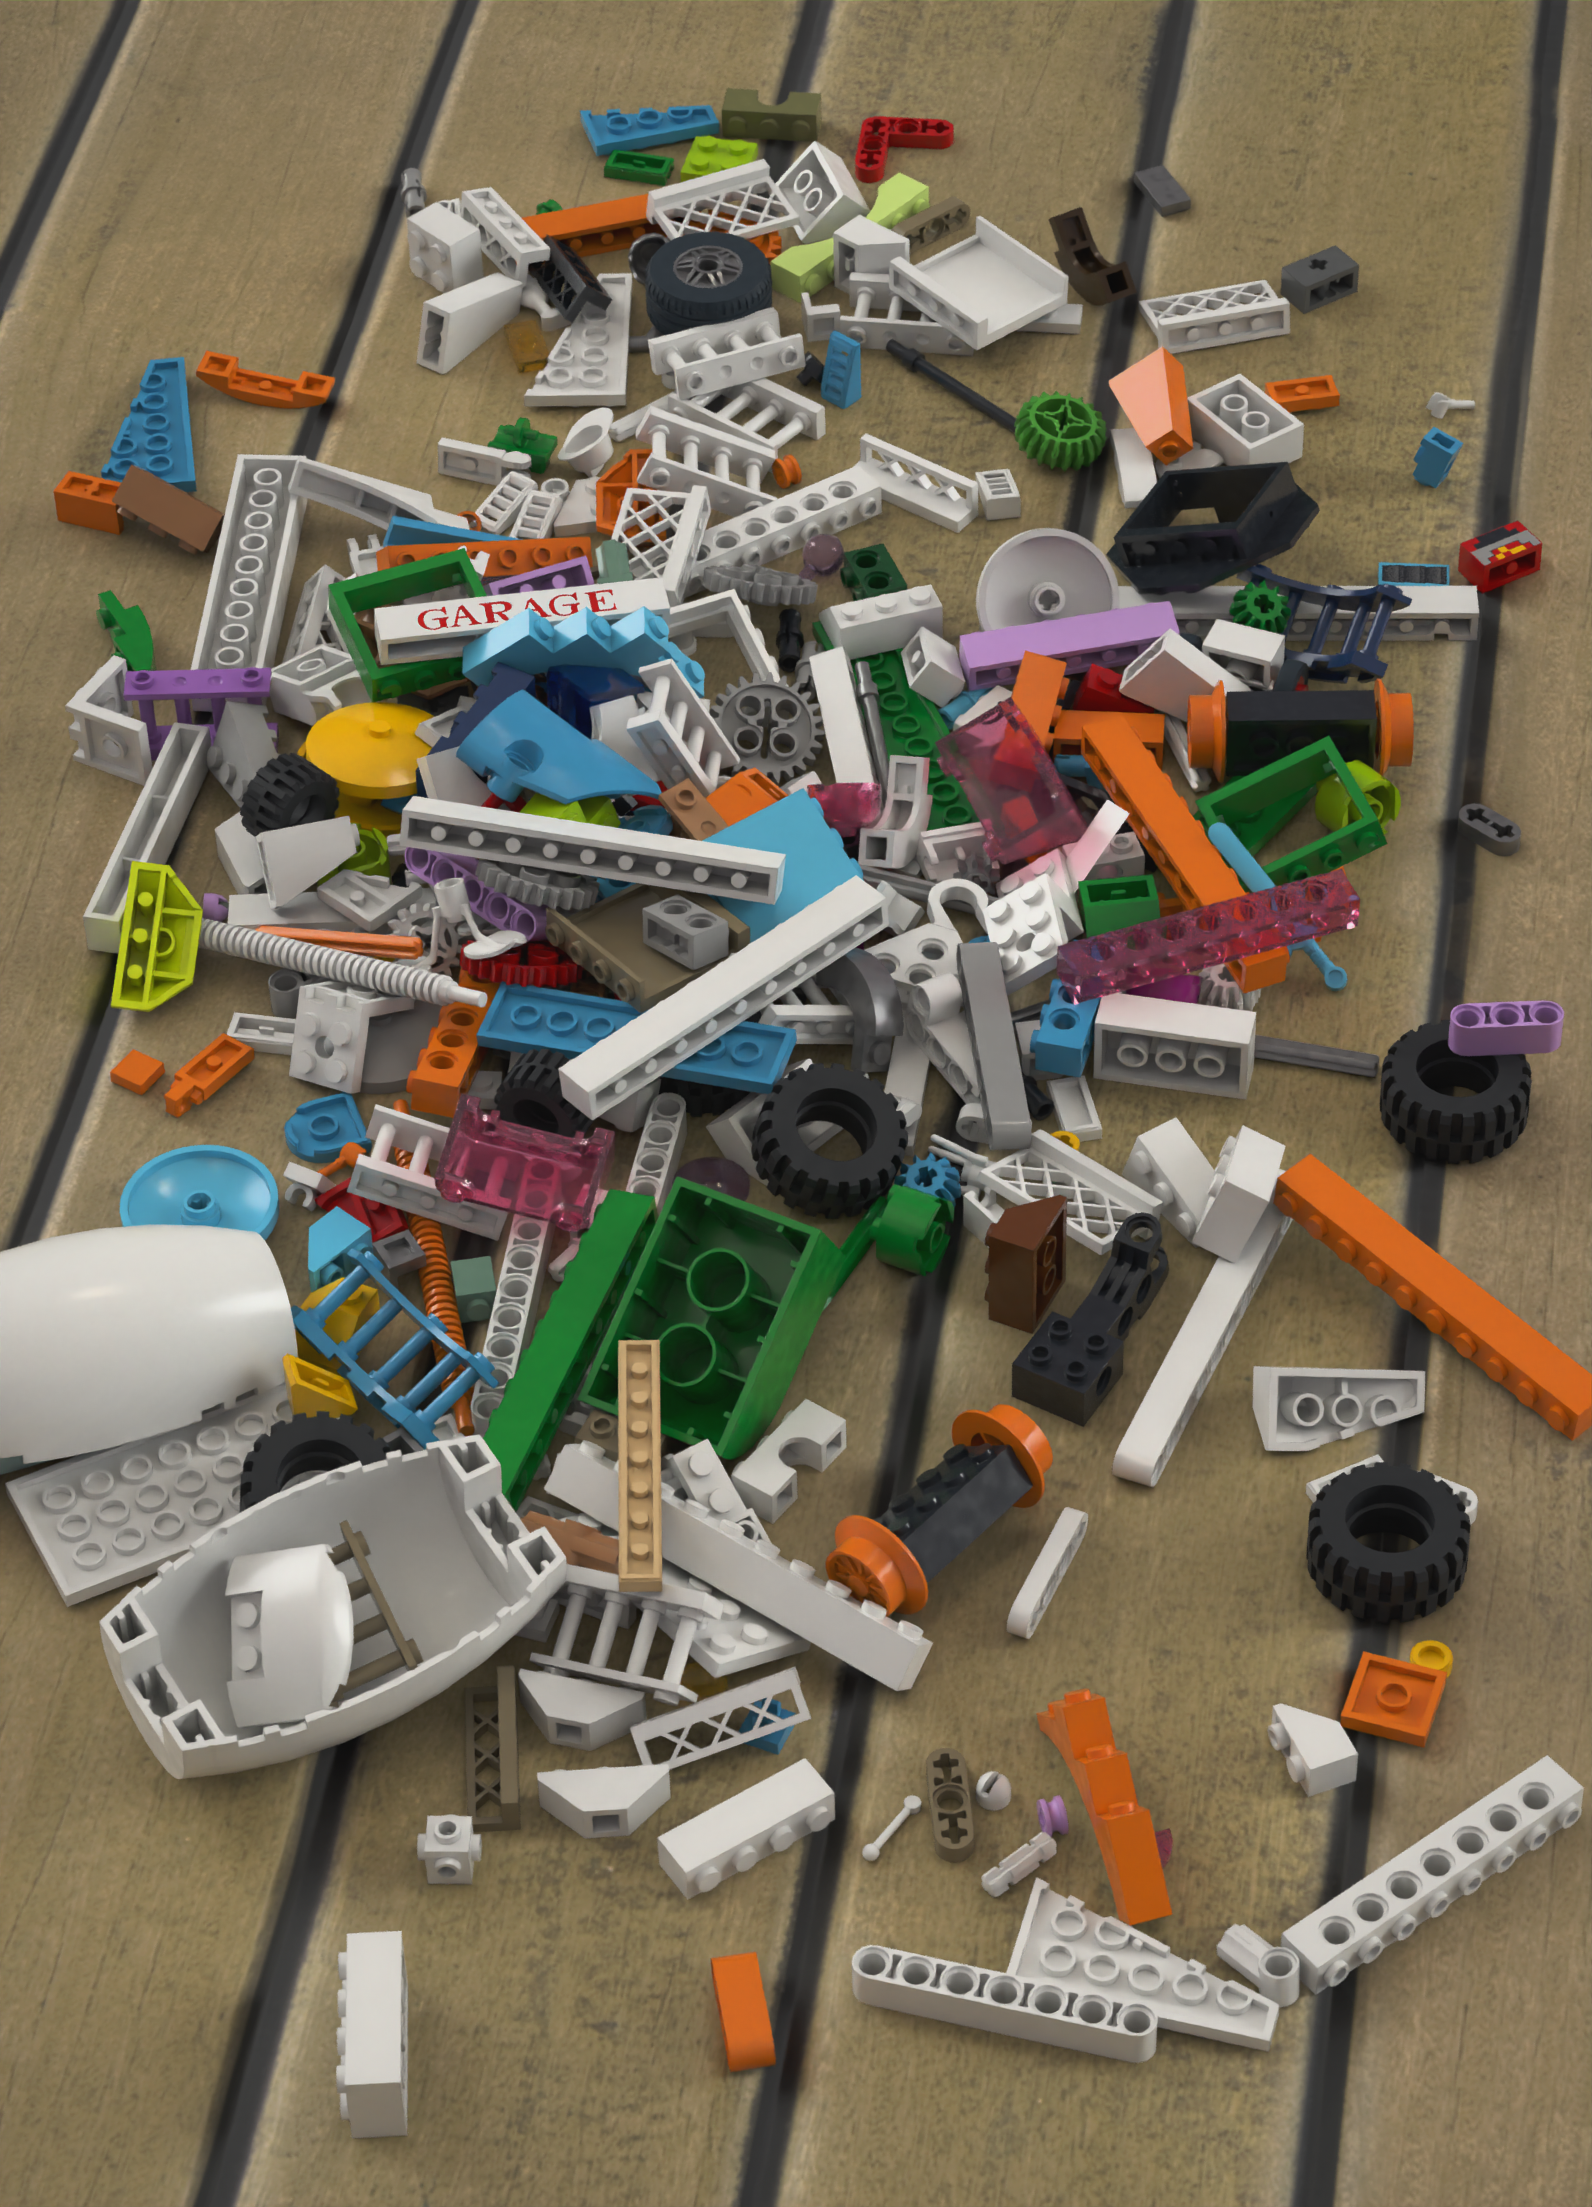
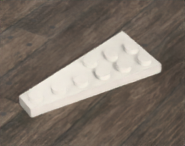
M632 273L599 274L596 279L612 298L610 305L605 311L588 301L585 303L570 328H565L549 354L548 364L545 369L538 372L535 377V385L525 393V407H613L626 405L633 285Z
M586 1513L560 1519L563 1522L566 1519L582 1523L601 1531L603 1535L619 1540L618 1531ZM662 1557V1584L705 1592L724 1603L720 1620L704 1617L702 1623H697L689 1650V1655L714 1678L809 1650L810 1641ZM632 1602L640 1609L641 1604ZM666 1609L665 1615H660L657 1626L675 1640L681 1618L677 1616V1611Z
M1036 1877L1007 1974L1141 2002L1149 2005L1155 2011L1158 2028L1269 2052L1279 2015V2004L1234 1980L1225 1982L1206 1972L1205 1965L1192 1958L1187 1962L1170 1953L1169 1946L1112 1916L1103 1918L1085 1908V1902L1072 1895L1067 1899L1050 1890L1049 1883Z

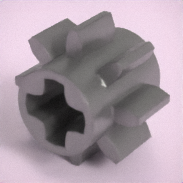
M973 852L972 857L965 861L961 859L957 861L959 872L953 874V879L972 881L979 885L986 894H995V884L993 882L1000 880L999 869H991V856L985 859Z

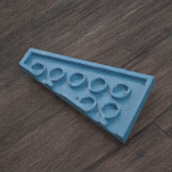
M184 357L150 360L140 382V392L137 398H133L129 417H125L111 448L110 460L108 464H104L101 476L103 479L122 483L131 465L143 468L184 492L197 491Z

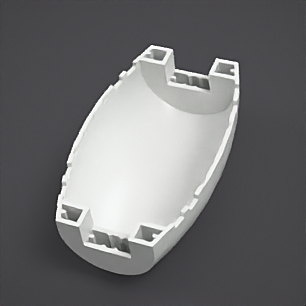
M152 1224L94 1229L46 1238L1 1251L0 1458L23 1455V1464L120 1446L202 1420V1411L220 1404L224 1411L237 1406V1396L253 1389L254 1393L259 1396L284 1383L285 1376L282 1358L287 1353L298 1358L295 1327L281 1273L270 1248L261 1235L254 1231L205 1225Z
M480 1434L453 1440L448 1439L426 1443V1450L402 1455L400 1450L386 1453V1460L362 1466L361 1461L315 1476L264 1499L222 1522L190 1544V1551L174 1563H171L169 1560L157 1569L158 1575L143 1588L138 1586L133 1588L118 1605L99 1621L104 1651L121 1696L140 1733L162 1766L177 1779L236 1773L290 1761L344 1743L397 1719L440 1694L491 1657L526 1626L566 1581V1556L545 1526L531 1533L525 1527L502 1494L501 1464ZM347 1520L353 1533L361 1530L371 1552L365 1558L405 1641L414 1639L423 1662L417 1664L418 1667L414 1670L407 1672L406 1667L403 1666L343 1694L344 1699L338 1701L339 1707L337 1709H322L305 1715L304 1721L238 1728L233 1715L226 1682L232 1681L231 1597L225 1596L234 1557L319 1544H327L333 1548L345 1542L339 1523ZM353 1558L335 1565L337 1571L344 1573L347 1585L362 1578ZM370 1593L351 1602L354 1625L379 1614ZM388 1630L353 1645L350 1671L397 1650Z

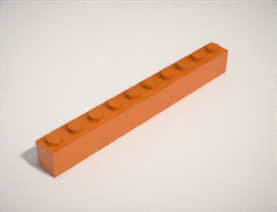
M1122 714L1082 726V756L1114 803L1130 813L1126 818L1127 822L1242 992L1245 994L1285 981L1286 966L1290 962L1287 946L1284 942L1278 941L1272 931L1269 920L1261 916L1255 907L1251 894L1249 892L1245 893L1239 884L1235 871L1227 867L1221 853L1205 835L1202 823L1193 818L1184 797H1179L1173 789L1169 775L1162 773L1156 763L1153 752L1147 750L1142 744L1137 729L1131 727Z
M1312 1154L1303 1158L1277 1178L1273 1204L1284 1215L1290 1216L1304 1227L1313 1238L1320 1240L1333 1250L1343 1262L1353 1266L1372 1285L1382 1289L1402 1309L1411 1312L1431 1332L1440 1335L1455 1347L1461 1356L1469 1358L1484 1370L1490 1379L1503 1385L1523 1405L1537 1412L1547 1420L1553 1429L1562 1432L1573 1441L1592 1426V1374Z

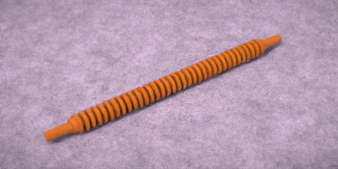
M399 1099L393 1103L394 1110L410 1115L409 1105L406 1100ZM393 1146L397 1166L409 1169L414 1153ZM427 1162L424 1175L431 1177L429 1164ZM406 1211L410 1232L426 1255L427 1266L419 1268L418 1274L427 1316L433 1313L448 1328L445 1334L466 1350L441 1223ZM432 1340L436 1364H438L448 1353ZM460 1364L441 1383L442 1392L466 1369ZM474 1385L451 1406L454 1409L458 1433L464 1434L465 1437L471 1436L475 1431L470 1410Z

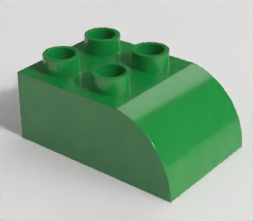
M677 1176L577 1400L618 1416V1340H660L661 1434L691 1446L708 1439L717 1456L730 1460L742 1456L761 1438L777 1414L846 1256L820 1229Z

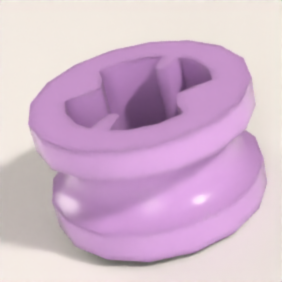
M1053 1796L1051 1802H1046L1044 1799L1037 1800V1813L1042 1832H1046L1050 1837H1052L1055 1831L1060 1832L1061 1835L1068 1834V1819L1061 1796Z

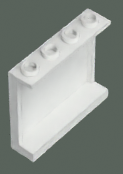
M978 216L976 217V234L914 266L900 256L891 260L889 288L971 347L979 350L1067 304L1068 276L995 225Z

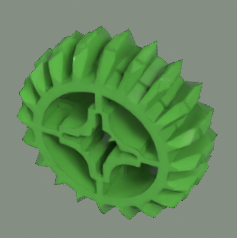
M1055 391L1051 396L1046 392H1043L1040 397L1032 396L1030 401L1024 402L1015 421V441L1019 443V450L1027 453V459H1037L1038 466L1042 464L1050 465L1051 470L1054 467H1061L1065 472L1068 467H1072L1078 471L1082 465L1089 467L1093 460L1098 459L1106 441V422L1102 420V412L1095 411L1094 404L1083 403V397L1078 399L1072 398L1070 392L1067 396L1060 395L1058 391Z

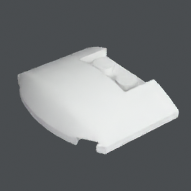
M327 1544L234 1557L225 1596L231 1597L232 1681L226 1682L233 1715L238 1728L304 1721L305 1715L322 1709H337V1707L329 1705L338 1690L339 1684L346 1686L353 1653L354 1624L351 1597L343 1572L337 1571L328 1554L334 1552Z

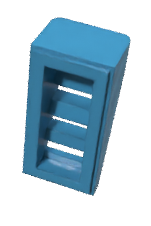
M835 330L830 334L821 384V397L845 409L861 398L860 343Z

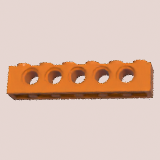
M590 536L386 546L376 552L378 571L452 552L458 550L460 546H466V552L470 559L475 560L480 551L490 555L480 582L499 581L582 556H586L589 567H593Z
M461 967L458 986L485 992L488 997L487 1003L484 1007H477L455 1001L452 1004H448V1006L441 1007L438 1027L433 1026L428 1037L427 1049L422 1048L420 1050L417 1070H411L408 1076L406 1091L407 1093H412V1110L457 1118L489 1050L488 1047L478 1046L476 1035L501 983H493L488 979H479L478 975H469L468 971L462 970Z

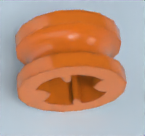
M788 454L783 457V461L779 458L774 460L772 473L777 484L782 489L788 488L790 483L795 485L801 482V469L794 456Z

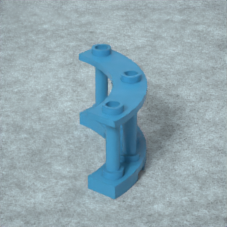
M352 1248L347 1255L358 1266L314 1309L309 1307L304 1311L296 1305L291 1307L295 1330L319 1354L322 1353L329 1361L334 1357L342 1365L337 1372L343 1378L348 1379L350 1385L397 1428L400 1426L404 1427L415 1441L426 1450V1443L440 1441L432 1433L436 1428L434 1423L479 1379L493 1389L499 1384L491 1375L495 1367L479 1351L473 1355L445 1334L448 1328L433 1313L426 1317L381 1273L385 1267L370 1251L363 1255ZM370 1278L390 1300L347 1342L342 1340L337 1345L322 1330L327 1325L325 1320ZM402 1310L421 1329L377 1372L372 1370L367 1374L355 1362L359 1358L357 1354ZM434 1340L448 1354L404 1397L400 1394L395 1399L386 1391L390 1388L388 1383L422 1349ZM460 1364L466 1368L423 1412L420 1409L418 1411L415 1409Z

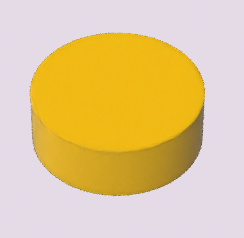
M1426 1640L1417 1643L1411 1649L1409 1663L1447 1672L1448 1677L1452 1671L1453 1654L1445 1644L1439 1641Z

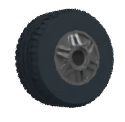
M697 232L680 236L664 244L651 257L646 267L647 314L651 323L664 336L703 325L734 321L756 311L772 307L771 265L768 259L756 245L733 234Z

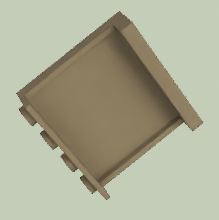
M636 883L567 918L555 909L546 908L547 926L545 927V933L549 942L553 946L559 947L577 965L584 967L594 975L598 982L604 983L623 1002H627L640 1013L656 1006L660 1001L673 995L689 982L696 980L716 967L720 962L728 959L731 953L739 952L750 943V927L710 896L703 893ZM678 894L727 920L729 929L728 956L692 970L644 944L642 909Z

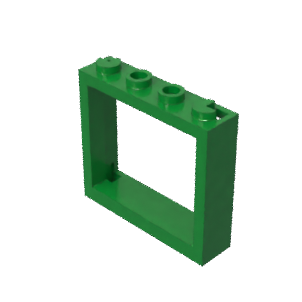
M465 548L328 585L329 610L372 702L389 698L393 699L403 694L427 690L432 686L466 678L463 675V656L399 663L378 669L353 614L463 584L469 598L487 596Z
M1330 736L1195 801L1204 824L1209 830L1214 823L1221 822L1228 826L1335 773L1337 774L1362 819L1261 867L1283 895L1388 844L1378 818ZM1223 857L1228 868H1232L1230 864L1226 861V859ZM1236 873L1240 886L1245 893L1249 892L1253 897L1254 894ZM1253 897L1255 907L1261 906L1262 904L1259 900Z

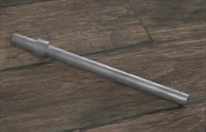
M861 661L855 665L858 681L856 694L858 703L863 706L882 802L885 808L889 759L877 706L879 693L876 683L872 682L868 662Z

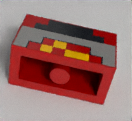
M1517 520L1460 543L1458 571L1473 586H1477V589L1483 594L1539 571L1542 542Z

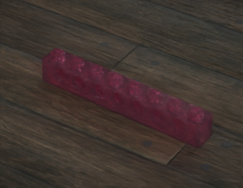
M1342 869L1319 874L1060 945L1057 948V975L1073 1003L1078 1004L1357 927L1360 898Z

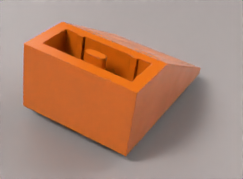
M754 767L736 774L707 796L706 800L727 825L731 826L789 795Z

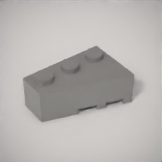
M227 701L213 746H210L207 751L206 766L241 808L244 804L242 802L243 795L248 790L249 782L257 775L256 772L261 767L264 768L269 760L272 758L277 759L281 754H277L273 744L278 738L275 730L268 729L265 721L269 714L265 705Z

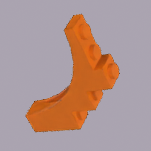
M1080 1689L1065 1693V1699L1047 1704L1048 1711L1036 1713L1039 1728L1058 1748L1080 1791L1102 1853L1119 1920L1128 1925H1134L1173 1915L1150 1810L1138 1805L1128 1756L1126 1752L1116 1749L1105 1697L1090 1694V1689Z

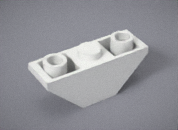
M520 1669L519 1671L520 1701L551 1744L592 1751L631 1733L630 1727L632 1725L647 1720L645 1692L635 1691L628 1687H614L594 1683L586 1679H573L552 1675L545 1671L536 1672L526 1669Z
M643 1764L629 1767H599L596 1769L537 1772L540 1807L584 1838L629 1836L671 1798L669 1764Z

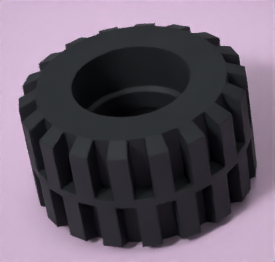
M285 753L279 755L277 759L272 758L264 768L261 767L256 772L257 775L247 786L248 790L242 798L244 804L240 808V815L243 816L241 820L242 825L246 828L247 832L256 837L262 832L334 819L336 816L335 811L339 806L337 798L340 792L339 788L336 787L337 782L329 774L302 756L295 753H290L289 755Z
M533 1049L529 1050L527 1054L524 1053L520 1056L496 1090L497 1094L494 1096V1103L498 1105L496 1107L497 1114L503 1118L502 1123L506 1128L568 1150H572L575 1145H578L594 1120L592 1121L562 1096L558 1069L570 1059L560 1052L552 1053L549 1049H541L540 1052Z

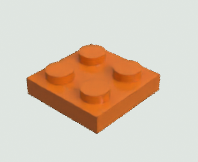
M1363 1651L1341 1714L1340 1724L1348 1729L1424 1748L1446 1685L1447 1672Z

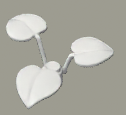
M450 878L434 885L439 906L432 908L434 921L429 956H421L416 960L401 959L393 963L432 972L430 965H433L437 960L441 917H446L448 923L467 920L466 923L457 928L460 936L473 935L476 942L464 948V955L470 959H484L500 955L511 948L527 943V939L524 934L517 931H502L479 915L473 917L470 911L471 906L464 879Z

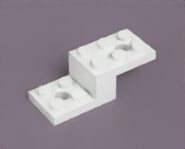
M1058 848L1039 857L1036 861L996 883V890L1000 900L993 902L983 909L989 941L997 942L1007 995L1012 994L1071 960L1072 955L1068 941L1084 932L1065 862L1066 857Z

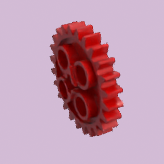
M468 940L467 944H462L459 966H462V970L468 971L469 975H478L479 979H488L493 983H501L503 981L506 982V985L517 983L522 987L530 984L539 988L556 987V984L568 985L569 982L577 983V979H582L584 967L577 965L569 955L559 947L553 946L548 940L527 942L521 946L511 948L500 955L484 959H470L464 955V948L476 941ZM520 958L525 959L524 965H520Z

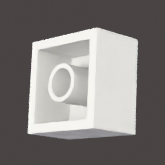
M437 202L407 218V240L410 251L409 264L411 272L415 276L420 277L443 293L483 278L479 228Z

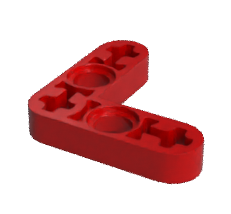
M883 116L865 119L862 123L855 158L856 178L863 183L880 181L884 176L889 147L945 149L950 147L954 143V125L942 119Z

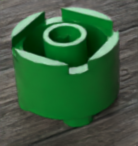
M894 1184L888 1193L887 1206L883 1216L875 1218L870 1230V1239L876 1241V1258L880 1262L921 1276H926L925 1271L932 1273L942 1260L950 1240V1236L944 1234L946 1222L953 1224L954 1206L952 1202L907 1186Z

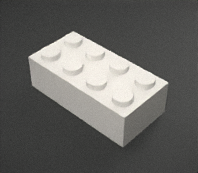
M1103 991L1095 1020L1093 1078L1246 1099L1254 1068L1256 1012Z
M402 1931L347 1934V1952H339L338 1954L339 1979L342 1980V1990H338L339 2017H342L341 2027L337 2028L338 2055H341V2065L336 2068L337 2093L340 2094L341 2120H350L352 2138L407 2136L408 1979Z

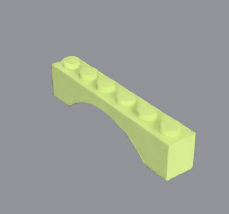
M899 172L878 187V197L874 207L865 218L891 230L896 224L930 208L929 187ZM833 238L807 245L792 246L770 261L772 289L801 303V293L808 292L809 297H811L834 280Z

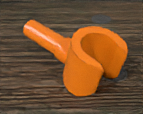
M348 1142L342 1147L339 1158L317 1172L328 1177L347 1165L354 1169L358 1155H365L367 1150L357 1143Z

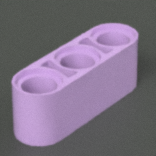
M1545 1000L1461 1004L1454 1007L1451 1011L1448 1046L1450 1050L1461 1056L1553 1052L1561 1045L1564 1011L1557 1003Z

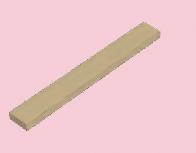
M618 1340L619 1592H662L660 1340Z

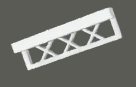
M492 187L462 192L460 217L480 229L481 250L507 277L523 283V287H526L529 263L549 260L550 248Z
M865 434L860 438V461L854 466L859 465L881 486V499L956 533H959L978 516V482L869 434ZM872 449L879 453L884 463L872 458ZM897 461L906 464L913 475L904 472ZM925 474L933 476L941 487L933 485ZM953 486L965 490L966 499L960 497Z
M326 564L304 584L282 664L322 644L340 651L342 650V646L327 615L326 608L328 603V585L343 581L346 578ZM321 630H326L332 643L326 644L320 632Z
M796 1667L632 1725L630 1731L642 1764H653L645 1741L658 1736H663L678 1743L671 1759L659 1763L669 1764L670 1770L811 1719L800 1687L801 1681ZM789 1689L792 1690L799 1710L798 1714L782 1719L767 1711L775 1694ZM767 1698L762 1709L751 1704ZM742 1706L759 1714L753 1729L745 1733H740L726 1726L732 1711ZM726 1712L722 1723L711 1719V1717ZM764 1716L775 1721L759 1727ZM700 1721L718 1728L712 1744L703 1748L685 1741L692 1724ZM685 1727L681 1738L670 1733ZM723 1731L734 1736L718 1742ZM682 1746L692 1750V1752L678 1756Z

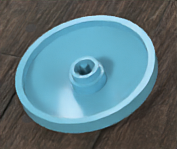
M219 1145L182 1147L153 1158L132 1175L123 1189L120 1199L122 1227L152 1224L205 1225L254 1231L261 1235L264 1240L272 1233L280 1210L277 1185L267 1167L250 1154Z

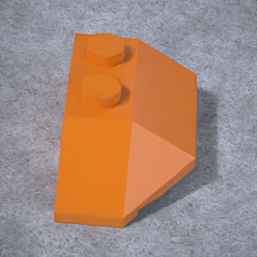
M630 449L623 456V460L613 465L596 482L597 532L612 537L627 488L657 490L637 483V477L652 453V449ZM633 501L632 508L637 513L650 506V503ZM656 513L643 521L651 527L664 519L659 513ZM636 524L625 530L624 534L629 539L643 530ZM666 530L657 534L662 542L666 540ZM648 539L635 547L652 548L656 545L651 539Z

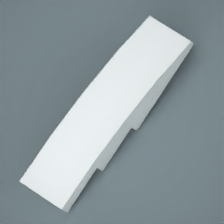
M1134 428L1110 429L1111 445L1114 450V465L1118 474V489L1125 508H1137L1157 483L1152 453L1144 446Z

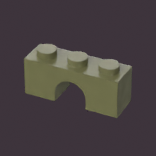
M727 88L722 106L723 137L817 142L822 122L820 93L790 92L786 102L779 105H765L759 102L758 90Z

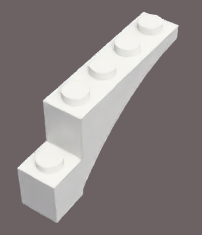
M298 456L288 487L289 493L337 508L385 530H388L392 516L470 530L467 518L434 509L430 494Z

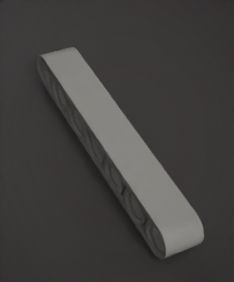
M997 942L958 943L956 953L957 971L962 990L964 1011L990 1151L1030 1149L1032 1140L1031 1121Z

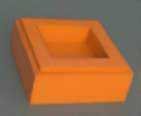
M133 1049L110 1071L111 1082L139 1095H143L165 1073L163 1062Z

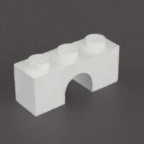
M805 1399L795 1410H790L784 1416L779 1427L770 1436L763 1437L756 1450L745 1461L739 1462L731 1474V1482L746 1509L753 1508L757 1516L773 1524L798 1498L797 1471L790 1466L803 1464L823 1472L846 1448V1420L808 1399Z

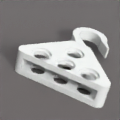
M947 879L937 883L931 889L928 896L927 915L931 924L927 923L865 949V951L875 956L890 973L897 987L902 1009L907 1010L908 993L911 992V988L915 984L946 972L952 973L959 982L956 953L958 943L963 942L942 907L944 902L962 900L969 903L974 908L975 916L986 934H988L983 909L988 907V897L986 892L976 883L965 879ZM965 1011L959 1013V1016L967 1024Z

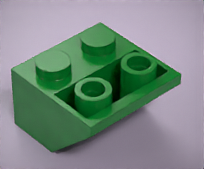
M1153 874L1078 881V910L1084 931L1082 933L1083 941L1119 947V963L1164 958L1159 899Z

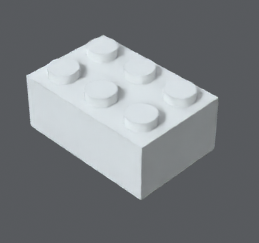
M1242 374L1233 376L1187 398L1192 437L1205 448L1218 453L1226 465L1290 463L1302 457L1304 424Z

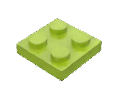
M696 136L681 169L680 180L684 182L754 162L758 155V143L746 142L744 140L718 139L712 136Z

